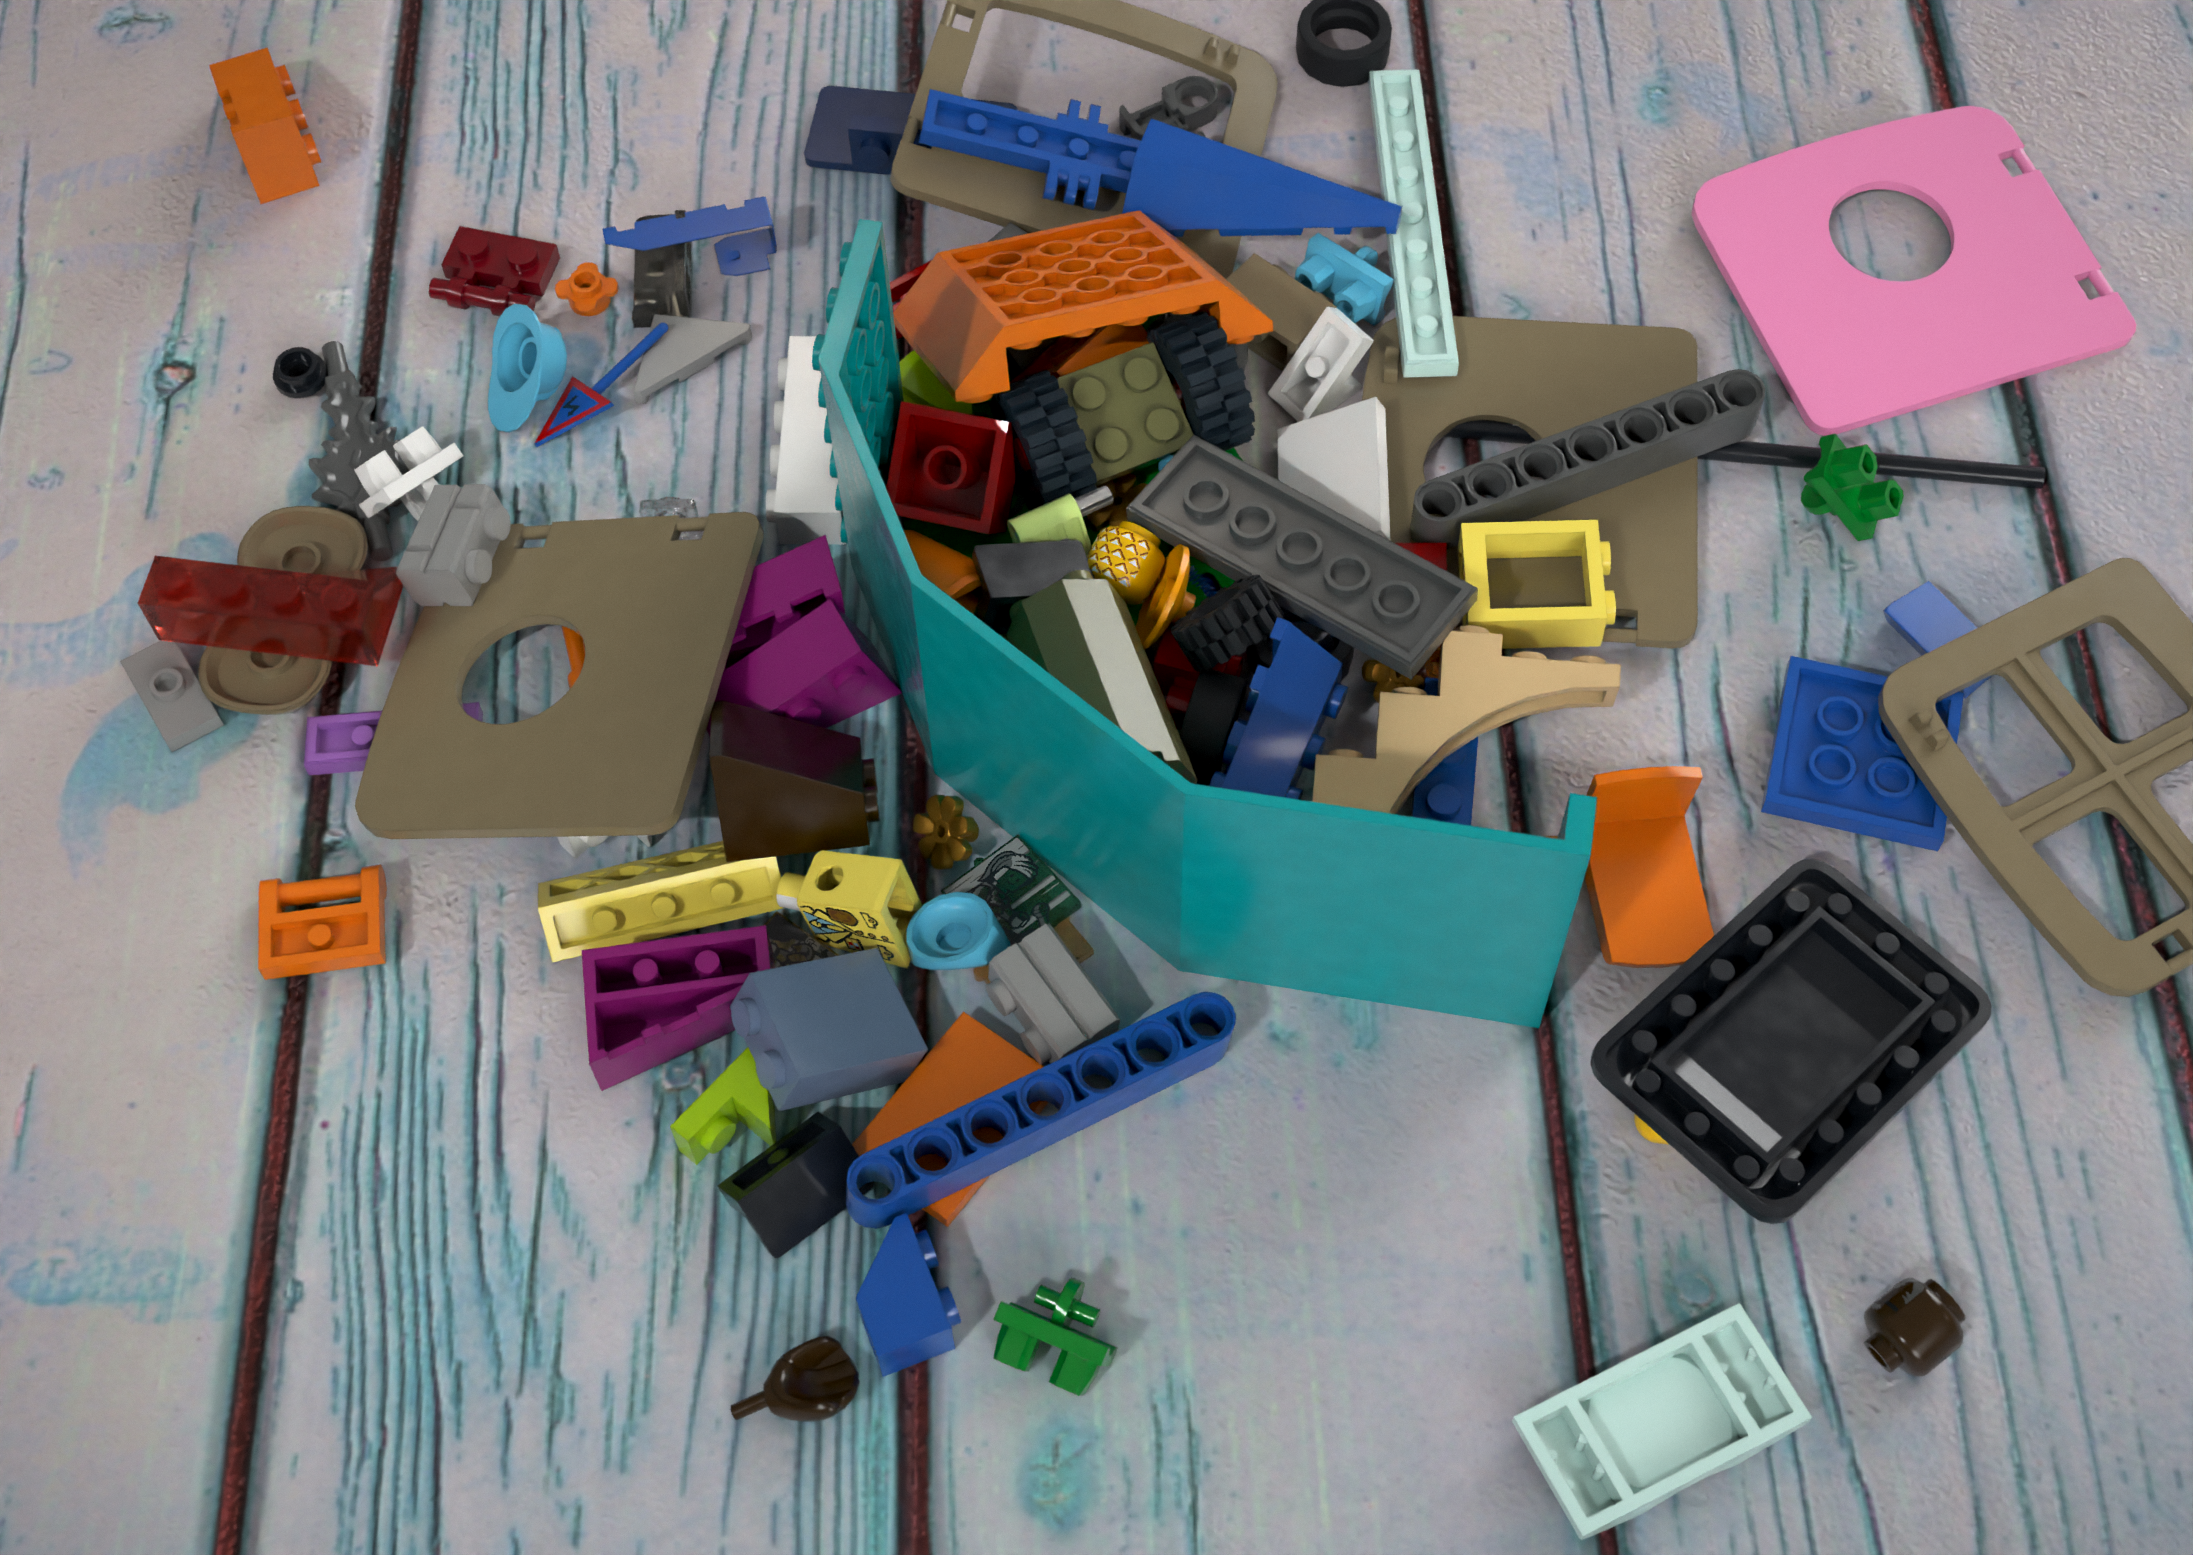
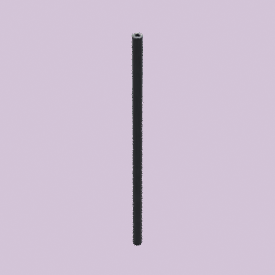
M1493 420L1464 422L1443 436L1529 444L1536 441L1528 432L1516 425ZM1738 441L1700 455L1698 459L1814 469L1821 458L1822 450L1817 447ZM1873 452L1876 455L1878 464L1876 475L2042 489L2045 481L2044 467Z

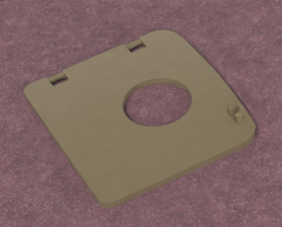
M1453 316L1459 361L1457 376L1403 378L1396 318L1385 322L1373 337L1374 342L1371 344L1362 401L1377 397L1385 408L1390 541L1394 543H1415L1411 538L1410 523L1415 492L1420 485L1426 482L1424 476L1425 460L1432 447L1457 425L1473 420L1501 421L1524 429L1533 439L1538 441L1696 383V339L1688 331L1674 327ZM1698 456L1525 520H1598L1600 541H1609L1611 549L1610 574L1603 575L1605 590H1613L1615 593L1616 616L1636 617V630L1605 628L1602 642L1634 643L1639 647L1673 649L1682 648L1692 641L1698 624ZM1429 514L1433 517H1445L1441 514ZM1457 545L1446 549L1447 572L1459 578ZM1582 556L1487 559L1490 609L1586 606ZM1462 619L1452 631H1454L1457 627L1462 626Z
M749 512L710 513L708 517L680 518L679 515L559 521L552 522V525L524 526L523 523L511 524L508 537L500 541L492 559L491 577L488 582L482 583L473 606H450L447 603H444L443 606H424L395 674L367 756L355 800V809L360 822L376 837L386 839L657 835L671 829L677 823L684 806L763 541L764 530L758 518ZM704 531L702 539L679 540L681 532ZM546 539L544 547L523 548L525 540ZM543 624L567 627L577 632L583 638L585 660L577 680L559 701L545 711L531 718L508 724L485 723L472 718L465 712L462 703V690L466 676L480 655L496 641L517 630Z

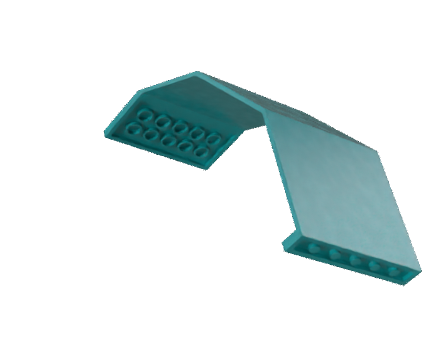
M859 219L853 242H844L842 246L839 264L842 279L839 288L832 287L829 291L826 304V321L829 324L826 334H818L815 338L812 352L813 370L821 372L818 404L819 407L827 409L824 440L825 443H830L833 447L830 458V476L838 478L835 508L837 511H843L840 531L841 542L848 543L851 566L935 775L1012 837L1018 838L1033 854L1178 971L1539 1028L1591 857L1597 797L1570 793L1558 838L1555 839L1193 784L925 578L920 572L886 490L900 405L904 398L883 222Z

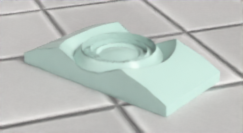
M1738 1303L1514 1416L1512 1422L1580 1540H1583L1644 1514L1692 1484L1740 1464L1804 1426L1812 1419V1416L1741 1304Z

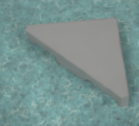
M654 314L650 332L662 322L668 325V331L643 354L633 390L636 403H647L650 394L676 379L682 382L715 363V356L734 345L749 344L752 338L750 324Z

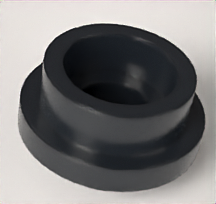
M294 347L282 352L277 357L273 370V381L276 388L281 394L290 398H305L317 393L325 385V377L328 376L323 359L304 347Z

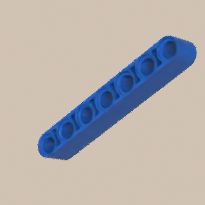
M1214 992L1194 994L862 1154L853 1161L847 1173L846 1206L849 1215L856 1223L865 1228L878 1229L888 1226L899 1215L905 1213L908 1215L913 1214L1215 1065L1223 1059L1234 1031L1236 1014L1232 1004L1225 997ZM1206 1023L1212 1026L1218 1034L1203 1036L1197 1033L1191 1025ZM1146 1048L1155 1049L1165 1057V1060L1157 1063L1149 1062L1143 1059L1138 1054V1051ZM1092 1074L1102 1075L1112 1083V1086L1105 1089H1095L1089 1086L1083 1078ZM1039 1100L1047 1101L1053 1104L1058 1109V1112L1050 1116H1041L1034 1113L1028 1105ZM989 1127L999 1131L1003 1139L995 1143H983L972 1133L977 1129ZM933 1154L942 1157L948 1165L941 1170L928 1171L921 1168L916 1160L924 1155ZM874 1181L887 1185L891 1193L884 1198L869 1199L862 1195L859 1189L864 1184Z

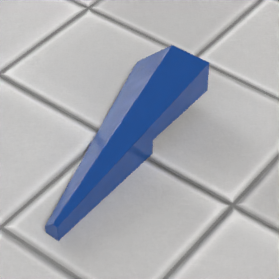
M1151 118L1134 155L1122 214L1140 210L1175 237H1183L1185 230L1218 229L1220 236L1301 235L1304 228H1333L1335 235H1350L1352 227H1385L1387 234H1396L1401 222L1402 206Z

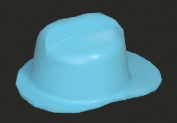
M513 304L504 310L497 321L493 334V363L488 392V412L491 423L496 429L508 433L518 429L526 421L536 401L548 399L556 392L563 380L567 364L566 347L560 331L555 327L540 323L535 312L527 305Z

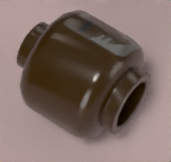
M1906 1278L1899 1281L1866 1309L1864 1320L1871 1336L1864 1341V1345L1873 1358L1886 1371L1892 1373L1899 1367L1912 1376H1924L1963 1344L1964 1336L1960 1324L1966 1318L1957 1302L1936 1281L1928 1279L1925 1283H1922L1914 1278Z

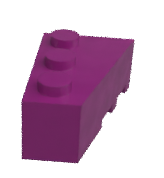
M826 535L755 566L724 671L829 599L845 614L842 590Z
M829 599L723 672L715 701L724 700L828 728L901 694L902 691L873 643ZM711 715L706 729L709 736L711 730Z
M766 925L581 950L589 1065L601 1091L735 1030L730 1005L749 973L775 968L774 953Z

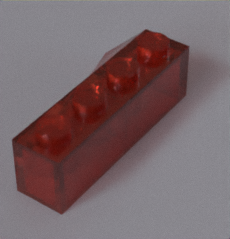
M155 556L139 597L138 605L158 640L378 666L403 584L395 574L397 567L309 574Z

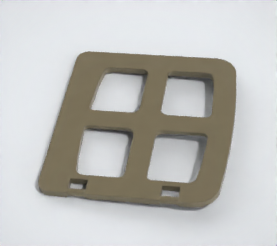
M2131 558L2115 559L1900 666L1887 677L1878 696L1879 714L1909 764L1961 837L2005 893L2085 983L2111 996L2131 997L2152 989L2168 980L2172 975L2193 964V844L2157 801L2151 790V784L2154 780L2193 760V623L2145 566ZM2092 624H2108L2143 656L2185 702L2188 711L2129 743L2117 744L2112 742L2101 732L2040 656V650ZM1991 675H1999L2009 683L2066 754L2072 767L2070 774L2005 807L1998 804L1961 752L1938 715L1935 706L1937 702ZM2102 811L2112 814L2183 900L2186 910L2135 939L2128 941L2117 939L2072 894L2032 847L2034 844L2092 813ZM2173 935L2185 951L2165 962L2153 945Z

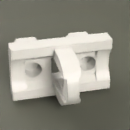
M423 426L393 445L410 470L404 475L401 474L385 450L354 470L363 487L370 495L368 499L359 504L368 519L396 500L401 499L411 515L419 521L434 486L439 485L434 476L463 457L455 443L442 450Z

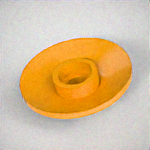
M1178 544L1166 557L1161 575L1145 603H1142L1136 629L1144 649H1147L1156 642L1171 623L1175 624L1179 618L1186 616L1185 613L1194 606L1196 596L1186 591L1190 572L1189 548L1182 544Z

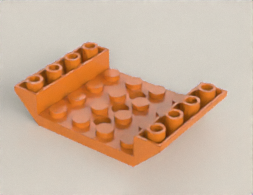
M1140 210L937 252L893 312L896 328L956 402L962 401L965 403L985 402L991 399L995 393L1010 390L1006 355L1007 347L1020 350L1031 349L1039 346L1044 339L1062 335L1071 338L1085 337L1094 333L1095 328L1112 324L1135 326L1146 322L1149 316L1167 312L1180 315H1193L1202 311L1207 312L1208 317L1212 315L1217 320L1218 329L1222 327L1227 334V344L1248 343L1254 339L1255 335L1273 332V321L1191 248Z

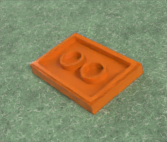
M963 1011L853 1142L852 1146L860 1157L870 1150L1044 1066ZM1039 1100L1032 1102L1028 1107L1039 1115L1049 1102ZM989 1127L977 1129L972 1133L983 1143H995L1003 1139L999 1131ZM933 1154L924 1155L916 1160L921 1168L928 1171L941 1170L948 1165L942 1157ZM988 1177L923 1208V1210L948 1227Z

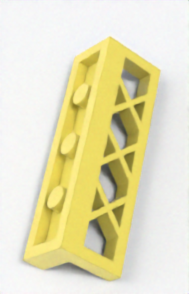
M723 841L538 883V911L553 963L582 956L581 950L643 942L783 909L777 903V888L781 875L776 856L726 862Z

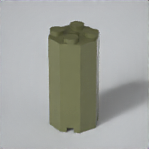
M1075 570L1069 572L1054 584L1028 598L1019 600L1011 606L1009 616L1012 623L1006 634L1009 643L1190 783H1197L1198 779L1126 602L1107 579H1093L1089 571Z

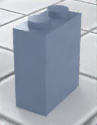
M878 948L749 973L730 1005L734 1028L740 1036L744 1037L756 1062L758 1079L761 1085L769 1090L778 1111L903 1083L928 1050Z

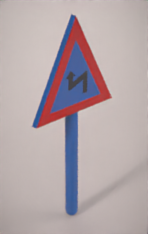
M662 322L656 326L592 388L572 376L536 439L535 446L538 447L613 407V403L601 394L668 331V325Z

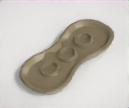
M292 506L269 512L249 528L238 549L239 592L235 607L228 620L208 643L199 663V683L203 693L210 701L220 707L236 712L279 715L298 711L315 698L330 674L332 650L329 626L334 607L340 596L359 573L367 556V537L363 526L357 519L347 513L326 507Z

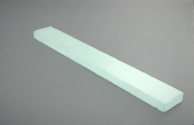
M1417 69L1370 71L1368 85L1382 200L1402 206L1401 222L1396 234H1387L1386 232L1391 278L1394 279L1392 288L1403 378L1457 376L1459 361L1420 71Z

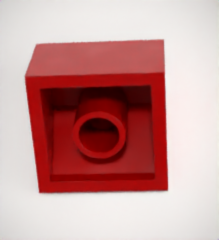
M901 401L886 487L897 516L985 534L1006 532L1016 479L1012 422Z

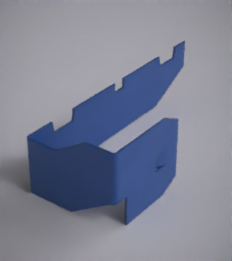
M765 196L744 200V207L728 210L726 205L723 204L684 212L685 217L676 219V215L673 214L635 222L634 229L619 232L615 226L602 229L605 244L646 251L769 226V229L725 237L714 244L720 272L723 275L740 276L770 270L767 255L777 252L774 226Z

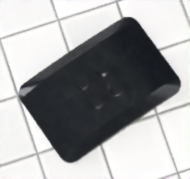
M1807 859L1801 860L1787 869L1610 1029L1594 1047L1590 1065L1593 1075L1601 1085L1744 1211L1761 1222L1769 1224L1785 1223L1793 1218L1831 1182L1983 1029L1991 1016L1992 1004L1987 993L1975 981L1837 869L1824 861Z

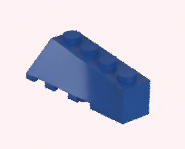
M1277 617L1270 634V638L1273 639L1271 666L1266 668L1258 664L1249 686L1251 691L1245 708L1251 714L1247 721L1239 719L1237 722L1235 721L1222 762L1227 764L1224 773L1216 771L1209 786L1301 800L1303 790L1297 788L1296 785L1304 768L1312 771L1315 769L1316 754L1321 755L1326 738L1319 736V732L1326 716L1333 719L1337 718L1347 695L1348 687L1341 684L1343 663L1292 623Z

